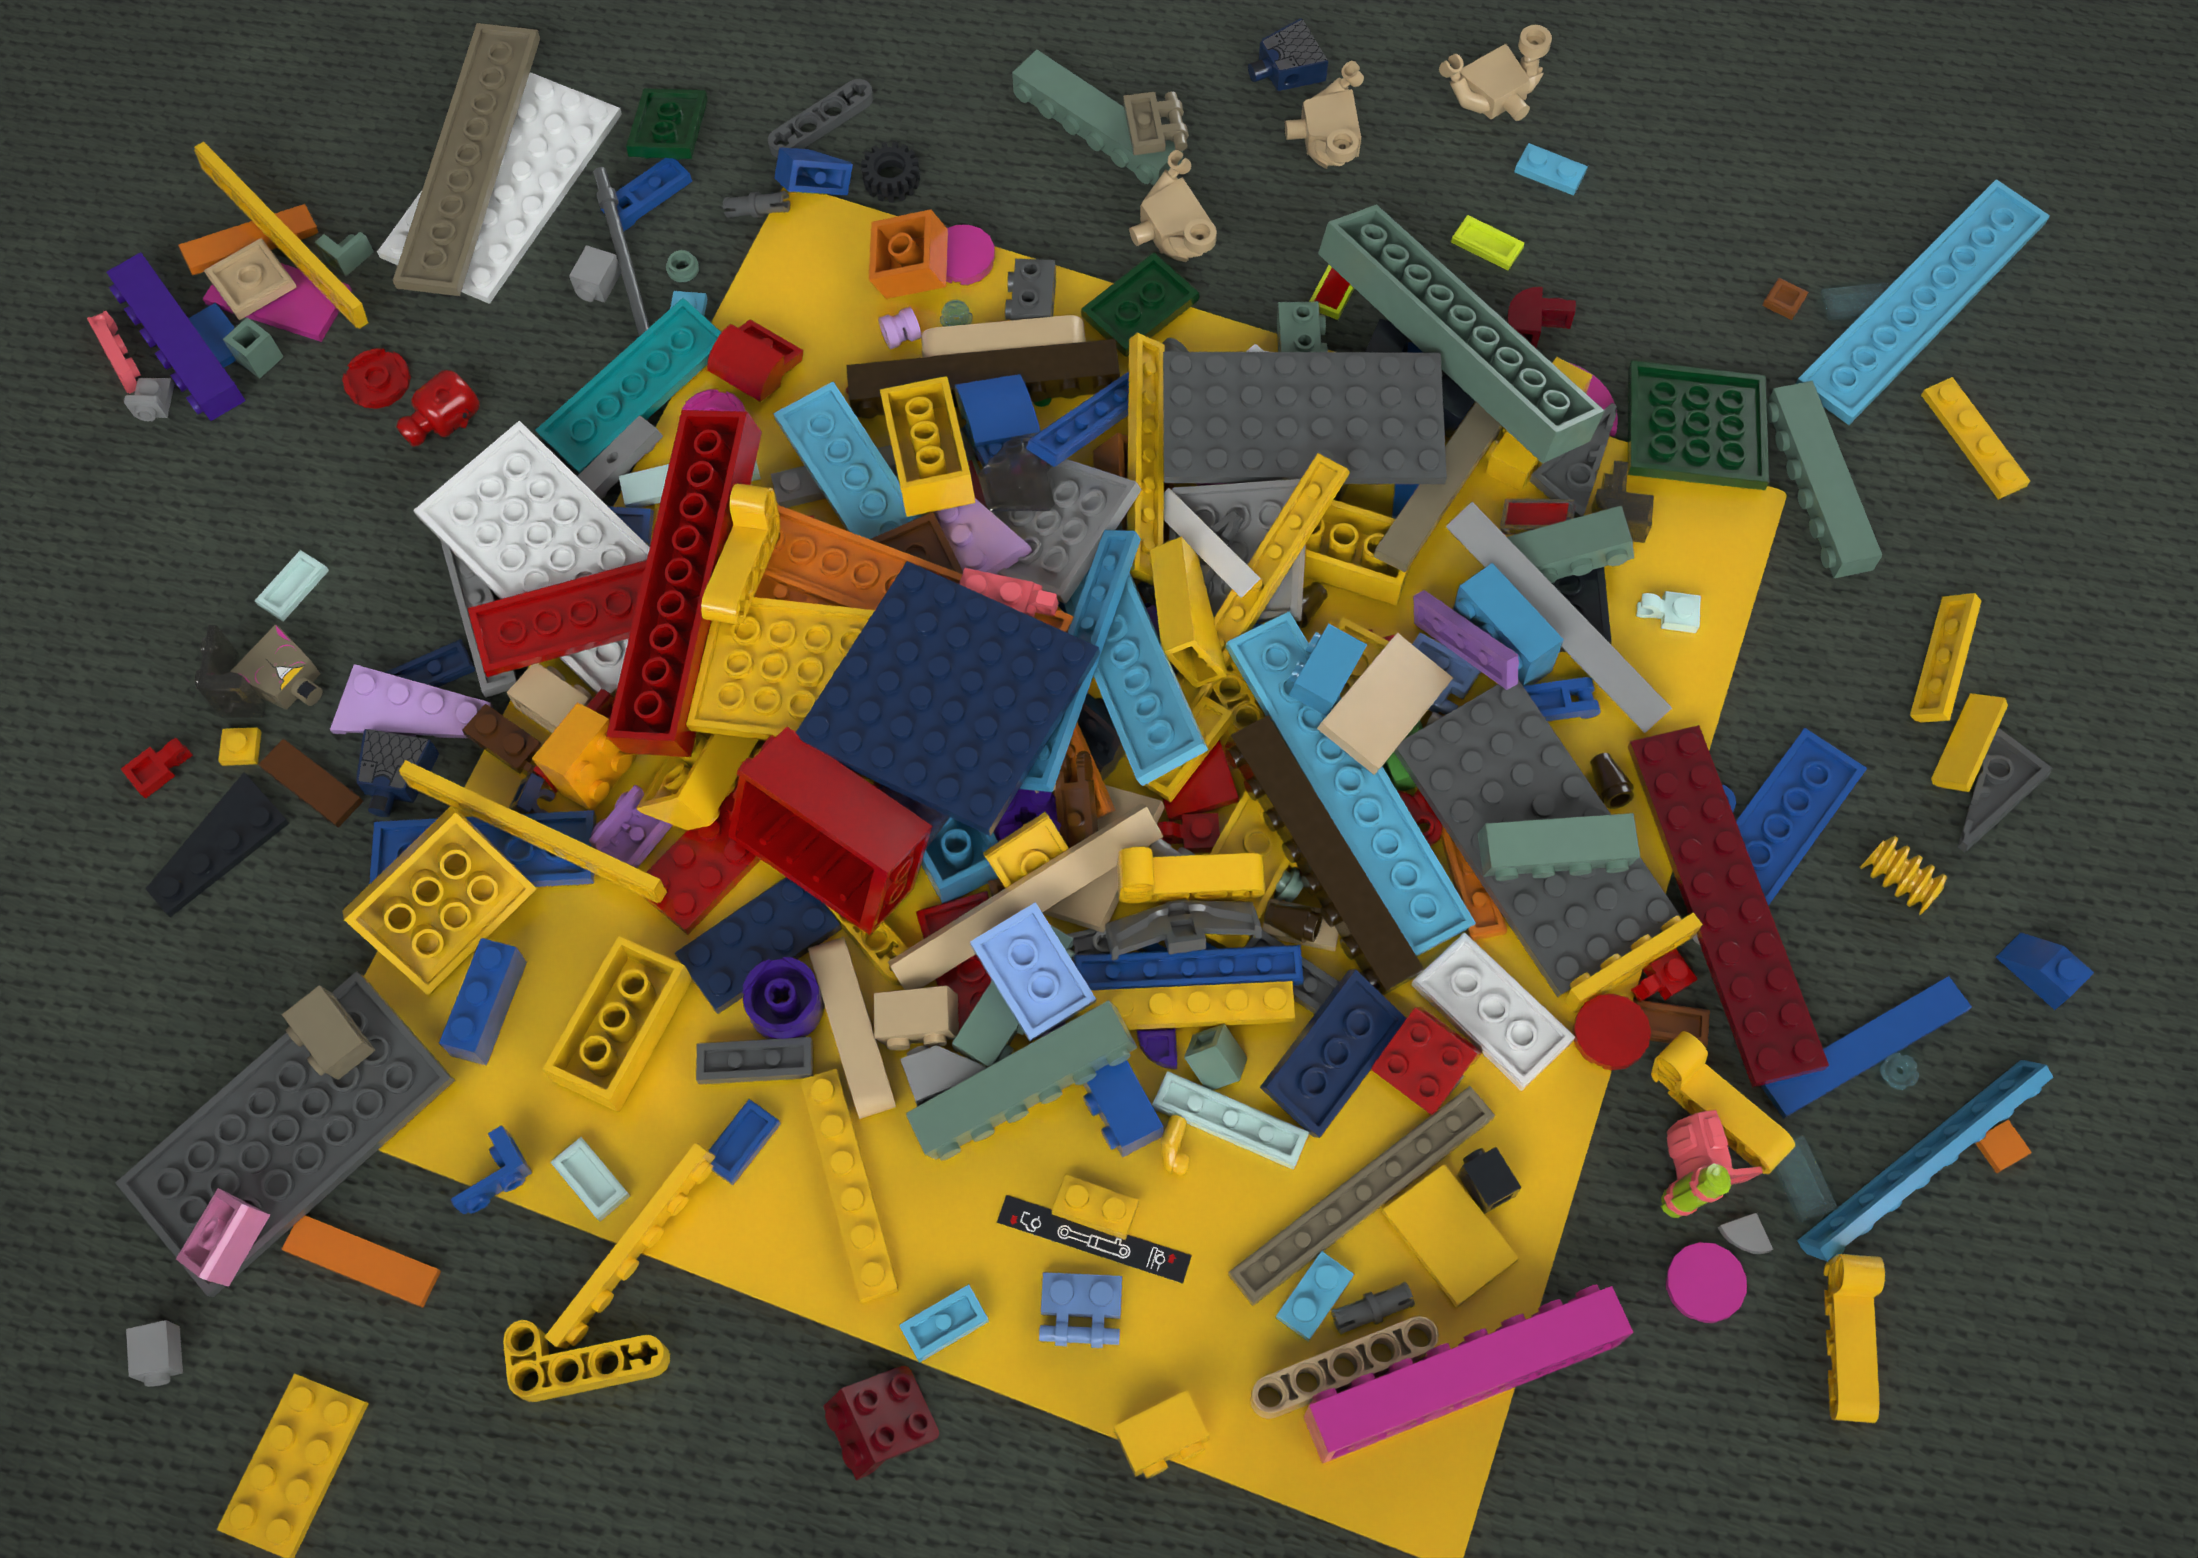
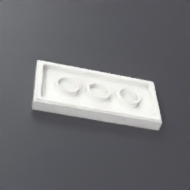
M1465 932L1412 981L1411 985L1461 1034L1483 1052L1482 1054L1521 1091L1575 1039V1036Z

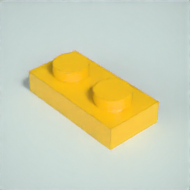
M1065 1174L1052 1208V1214L1126 1240L1139 1200Z

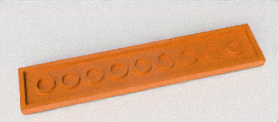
M777 505L780 517V533L766 569L872 610L877 608L907 561L957 584L960 583L961 573ZM1056 610L1055 616L1035 612L1033 618L1067 633L1074 616Z

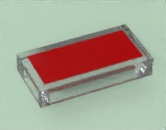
M1505 499L1500 530L1504 535H1516L1574 519L1575 501L1574 499Z

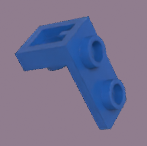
M502 1125L488 1133L494 1146L489 1148V1151L501 1169L451 1199L453 1206L462 1214L468 1212L475 1213L482 1210L490 1203L492 1197L502 1191L509 1192L518 1188L524 1183L525 1177L532 1174L512 1135Z

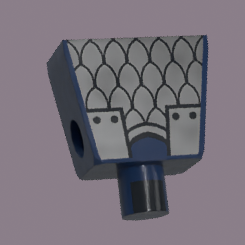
M1302 18L1263 38L1260 42L1259 60L1248 64V72L1253 82L1269 77L1277 91L1326 81L1328 68L1327 58Z
M371 729L364 730L356 781L365 795L372 796L368 808L370 813L379 817H389L395 800L414 803L420 791L408 786L400 775L399 769L406 760L431 771L439 755L431 740Z

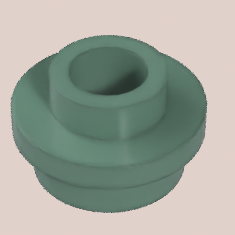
M679 250L669 256L666 263V271L672 280L687 282L696 277L699 272V264L696 257L691 253ZM680 266H687L684 269H678Z
M1294 867L1289 872L1287 870L1283 872L1281 879L1275 886V899L1292 902L1298 896L1304 886L1299 869Z

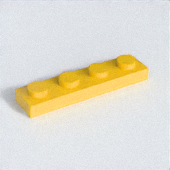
M1953 377L1924 389L1921 396L1998 500L2028 486L2030 483L2029 478Z
M1976 593L1942 597L1910 716L1915 721L1921 723L1950 721L1981 605V599Z
M1694 913L1684 919H1681L1679 915L1673 917L1660 928L1662 930L1660 934L1653 938L1649 934L1641 937L1631 945L1632 951L1623 957L1619 953L1614 954L1600 965L1602 970L1592 976L1586 972L1577 977L1569 985L1571 990L1565 1002L1573 1013L1576 1012L1587 1001L1598 995H1603L1643 970L1650 963L1692 939L1703 924Z

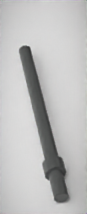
M599 167L593 171L599 190L596 195L600 208L604 209L638 335L641 336L650 325L616 207L619 203L615 189L611 188L606 168Z

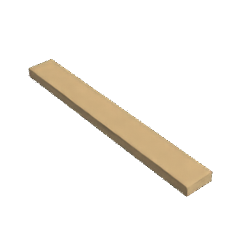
M1142 803L888 961V964L904 990L922 988L975 955L974 950L970 946V941L1035 902L1041 912H1044L1116 867L1120 850L1129 847H1148L1164 836L1147 806Z

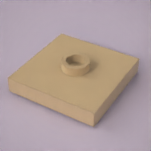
M262 238L204 270L211 283L238 320L245 318L297 287Z

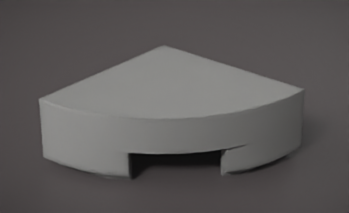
M1757 1213L1718 1227L1722 1236L1729 1243L1753 1254H1765L1773 1250Z

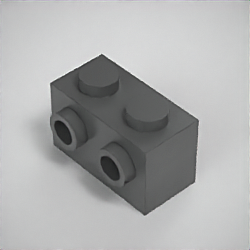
M1015 259L1014 272H1008V292L1013 293L1012 300L1006 299V320L1053 317L1056 288L1055 260Z

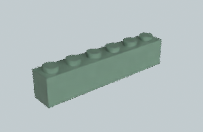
M1039 50L1034 51L1012 72L1013 92L1021 102L1033 104L1045 118L1055 119L1062 124L1069 134L1079 135L1086 140L1093 150H1101L1109 155L1118 167H1127L1133 171L1142 183L1155 185L1163 172L1170 170L1168 156L1176 150L1174 142L1166 140L1165 151L1133 155L1124 107Z
M1813 381L1774 388L1767 402V421L1774 424L1776 429V446L1779 451H1784L1788 460L1786 465L1787 474L1791 480L1796 481L1799 488V505L1802 509H1807L1809 514L1810 533L1814 539L1818 538L1822 547L1821 561L1823 566L1830 568L1833 578L1873 571L1882 557V552Z
M1108 1000L912 1109L906 1115L924 1154L935 1160L938 1158L946 1160L957 1155L961 1151L960 1146L972 1139L974 1142H978L991 1136L995 1132L994 1127L1005 1121L1012 1123L1022 1119L1029 1113L1028 1108L1037 1103L1047 1104L1058 1099L1063 1094L1061 1090L1073 1083L1082 1085L1092 1080L1097 1075L1095 1071L1108 1064L1116 1066L1123 1063L1131 1056L1129 1052L1135 1050L1137 1046L1117 1007Z

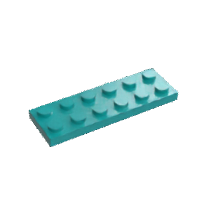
M682 298L535 430L536 433L567 464L580 474L639 415L647 420L707 365L712 347L722 332L687 300Z

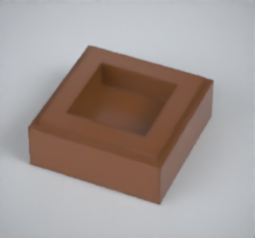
M1778 278L1762 306L1793 320L1809 292Z

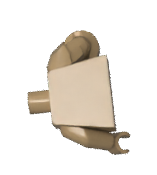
M1530 25L1524 28L1520 34L1518 44L1520 52L1524 55L1520 63L1510 48L1504 44L1463 67V60L1460 55L1453 54L1448 58L1449 62L1446 60L1440 64L1439 72L1442 76L1451 78L1450 85L1462 108L1480 114L1483 113L1490 119L1507 111L1515 121H1519L1530 110V107L1524 100H1526L1527 94L1534 90L1543 76V68L1539 67V58L1548 53L1552 35L1547 28L1541 25Z
M1349 61L1343 66L1341 72L1344 78H1337L1326 89L1303 102L1301 119L1285 121L1286 140L1305 139L1307 155L1318 165L1326 169L1328 165L1342 166L1345 162L1359 157L1361 133L1353 90H1348V86H1360L1363 83L1364 76L1359 71L1360 67L1355 61Z
M1175 150L1168 156L1170 170L1163 172L1140 205L1141 223L1129 228V232L1136 246L1153 240L1161 254L1164 253L1175 260L1187 262L1189 261L1188 258L1202 256L1203 253L1210 251L1215 246L1217 231L1183 177L1177 178L1178 174H1186L1190 171L1191 162L1184 158L1181 164L1178 165V162L1183 157V153Z

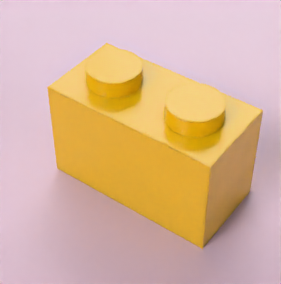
M1188 1390L1114 1426V1433L1135 1477L1144 1473L1146 1479L1168 1468L1166 1461L1178 1455H1181L1182 1459L1186 1460L1204 1451L1203 1443L1209 1439V1433Z

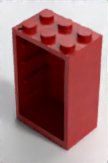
M786 727L776 737L774 735L770 736L753 759L748 757L741 764L737 771V776L739 777L738 785L733 793V798L735 799L734 808L729 815L731 824L728 837L871 936L914 889L932 825L833 757L803 742L796 732L789 727Z

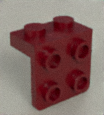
M900 1366L843 1387L823 1406L826 1412V1422L829 1428L835 1432L842 1448L844 1463L852 1470L856 1480L871 1474L886 1460L929 1444L939 1436L937 1425L912 1371L907 1366Z

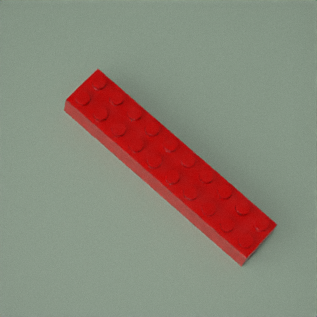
M681 410L606 735L623 753L676 757L692 756L697 732L691 731L686 726L711 624V620H705L702 617V598L733 527L730 513L732 488L737 483L751 485L762 434L747 411Z

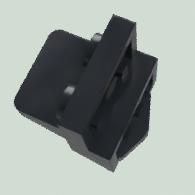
M1087 692L1077 722L1104 781L1116 769L1118 762L1126 753L1103 698L1095 699Z

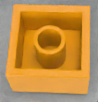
M577 702L532 757V760L562 796L588 810H595L601 801L608 796L609 791L620 777L628 771L637 756L636 754L623 753L606 737L610 722L609 718Z

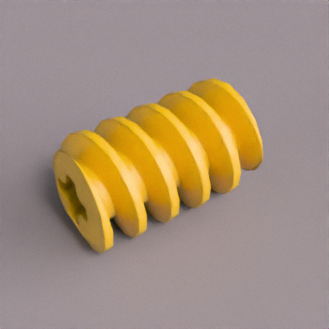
M1896 836L1885 841L1883 840L1860 866V869L1870 864L1874 865L1870 877L1876 878L1884 873L1886 876L1882 886L1887 888L1897 883L1898 886L1894 895L1900 897L1908 892L1910 896L1906 905L1911 907L1921 902L1922 906L1919 915H1921L1942 892L1947 876L1943 873L1933 879L1932 874L1935 866L1932 864L1920 869L1919 867L1923 859L1921 855L1908 860L1910 847L1906 845L1896 850L1895 847L1898 841Z

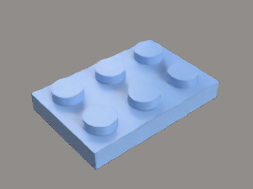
M1036 902L970 941V946L1030 1042L1096 1002L1095 996Z

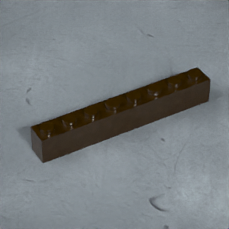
M1116 339L846 365L850 407L856 417L862 418L885 415L880 389L945 376L948 378L955 408L958 407L954 386L957 384L1020 374L1031 401L1039 402L1049 398L1063 397L1071 399L1080 395L1096 394L1120 378Z
M1267 715L1231 734L1225 745V755L1233 769H1239L1245 779L1244 787L1252 800H1258L1264 810L1263 818L1266 825L1272 832L1277 831L1283 841L1282 849L1285 856L1292 864L1296 863L1303 874L1301 880L1305 889L1310 895L1315 894L1322 905L1321 913L1324 920L1330 927L1335 926L1342 938L1340 944L1346 956L1351 960L1355 959L1361 969L1360 974L1383 996L1416 978L1424 970L1422 964L1270 717Z

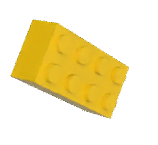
M947 376L880 389L906 516L909 517L975 503L971 474Z
M1333 500L1306 542L1304 577L1397 606L1412 563L1406 572H1403L1374 557L1376 547L1396 519Z
M618 935L542 1070L552 1082L620 1112L693 980L685 965Z

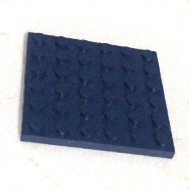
M907 561L799 726L796 734L803 742L833 757L847 768L991 836L1099 657L1100 650L1098 646Z

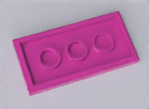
M281 263L297 287L246 316V318L248 317L249 319L322 342L340 311L298 268ZM343 283L351 292L352 289L350 288V286L348 284ZM212 284L203 297L205 304L210 306L216 302L221 310L233 313Z

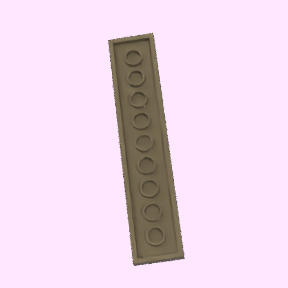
M476 24L393 278L396 289L453 296L461 295L540 41L538 30Z

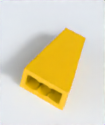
M1182 536L1150 549L1160 642L1168 660L1195 688L1228 676L1198 555Z

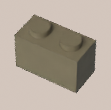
M320 985L282 1014L290 1025L285 1029L287 1034L299 1047L304 1045L311 1054L307 1057V1060L321 1076L327 1073L339 1080L376 1051L335 995Z

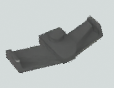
M1178 899L1166 901L1165 904L1105 924L1107 944L1112 961L1117 960L1119 955L1165 940L1168 954L1170 955L1206 949L1205 934L1254 935V938H1262V927L1254 904L1250 901Z

